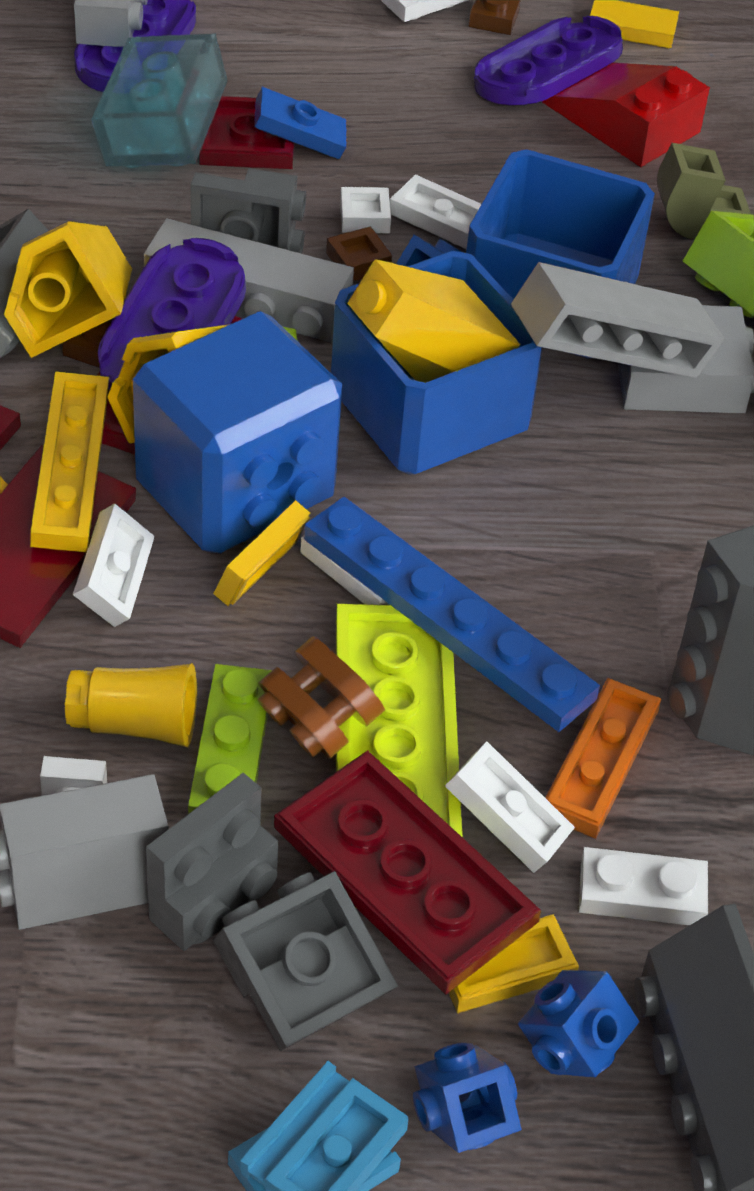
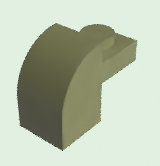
M671 143L657 173V187L667 219L677 233L689 239L695 240L711 211L751 214L742 188L724 185L726 180L714 150Z

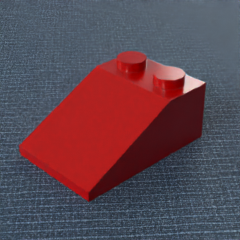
M611 63L558 94L543 100L542 103L639 167H643L666 153L671 143L681 144L701 132L710 87L677 66Z

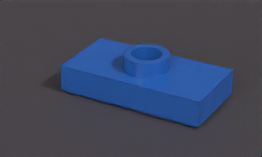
M265 87L261 88L256 97L254 127L330 157L341 158L346 149L345 118L319 109L308 101H298Z

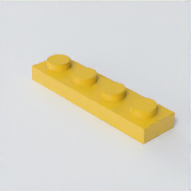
M55 372L32 520L30 547L87 552L109 377Z

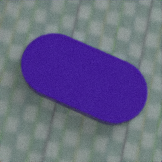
M148 0L147 5H143L141 30H134L130 48L77 44L74 51L75 72L78 78L88 87L110 94L135 93L156 84L162 78L195 27L196 5L194 0L192 2L190 0Z
M597 16L583 17V23H571V17H562L550 21L483 57L475 67V90L482 98L503 105H527L546 100L616 61L623 51L621 30L612 21Z
M191 238L183 240V245L173 248L169 244L151 256L124 300L122 313L114 317L99 344L101 376L109 377V390L112 383L119 377L124 363L122 360L127 344L133 338L231 324L246 294L244 269L238 262V257L232 249L214 240Z

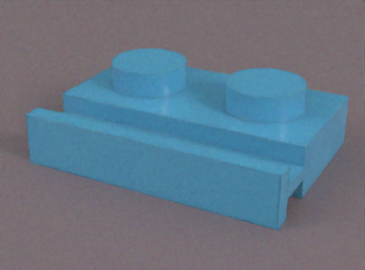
M327 1061L241 1158L240 1174L248 1180L251 1177L265 1187V1191H357L405 1134L408 1127V1116L354 1078L349 1081L336 1072V1066Z

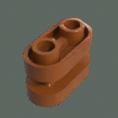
M312 636L294 651L304 667L292 678L279 667L274 668L258 682L264 694L257 700L279 726H282L288 720L294 725L289 732L312 758L321 751L327 758L331 759L349 743L339 726L353 716L362 725L367 727L385 711V708L372 689L353 669L317 637ZM319 685L334 698L324 708L308 695Z

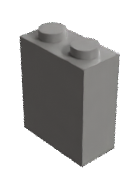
M702 305L725 340L697 378L618 363L624 410L746 413L750 393H754V362H752L751 357L754 334L752 328L745 326L742 307Z
M154 774L0 804L2 830L0 831V902L2 907L14 905L19 930L148 903L146 846L168 830V823Z

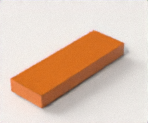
M607 677L597 700L593 704L545 797L575 827L573 830L592 838H597L659 711L661 698Z

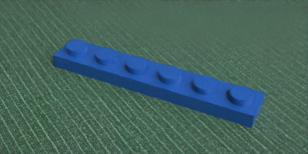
M342 497L305 524V541L556 731L560 732L597 700L600 688L597 682L346 497Z

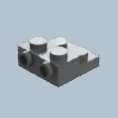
M248 168L245 179L240 180L195 172L191 182V225L302 254L305 231L295 229L296 221L303 220L307 194L306 191L297 190L298 176Z
M244 772L146 846L149 920L183 951L193 944L203 943L217 934L224 926L221 919L225 915L248 902L264 896L277 878L278 840L260 825L261 787Z
M335 871L316 881L311 872L293 879L277 890L281 899L260 909L256 900L238 907L221 919L225 928L213 939L243 998L251 995L280 1052L398 987Z

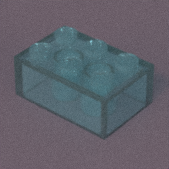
M216 33L128 37L91 119L106 166L136 168L142 165L183 166L196 163L228 81Z

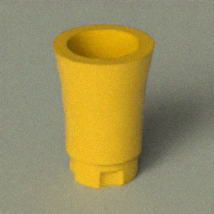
M193 663L157 668L96 667L93 671L71 670L66 685V724L74 728H90L92 733L120 734L155 739L184 747L190 745L197 705V679Z

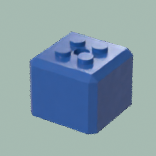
M528 149L512 152L469 225L466 253L472 254L513 299L538 262L635 284L639 276L655 193L646 183ZM574 354V355H577V356H580V357H584V358H587V359L592 358V357H588V356H583V355Z
M453 250L407 267L463 280L521 345L519 348L429 382L416 381L347 304L359 284L340 290L335 301L331 374L342 383L341 401L399 471L408 475L420 473L528 430L532 418L543 347L536 346L511 305L514 299L472 254Z
M262 311L145 363L133 378L136 479L202 550L211 553H222L263 532L295 500L305 509H308L333 496L337 473L342 383L272 316Z

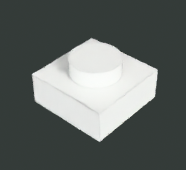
M341 187L340 211L342 233L370 226L375 233H390L389 188Z
M44 756L40 773L42 796L107 783L106 761Z

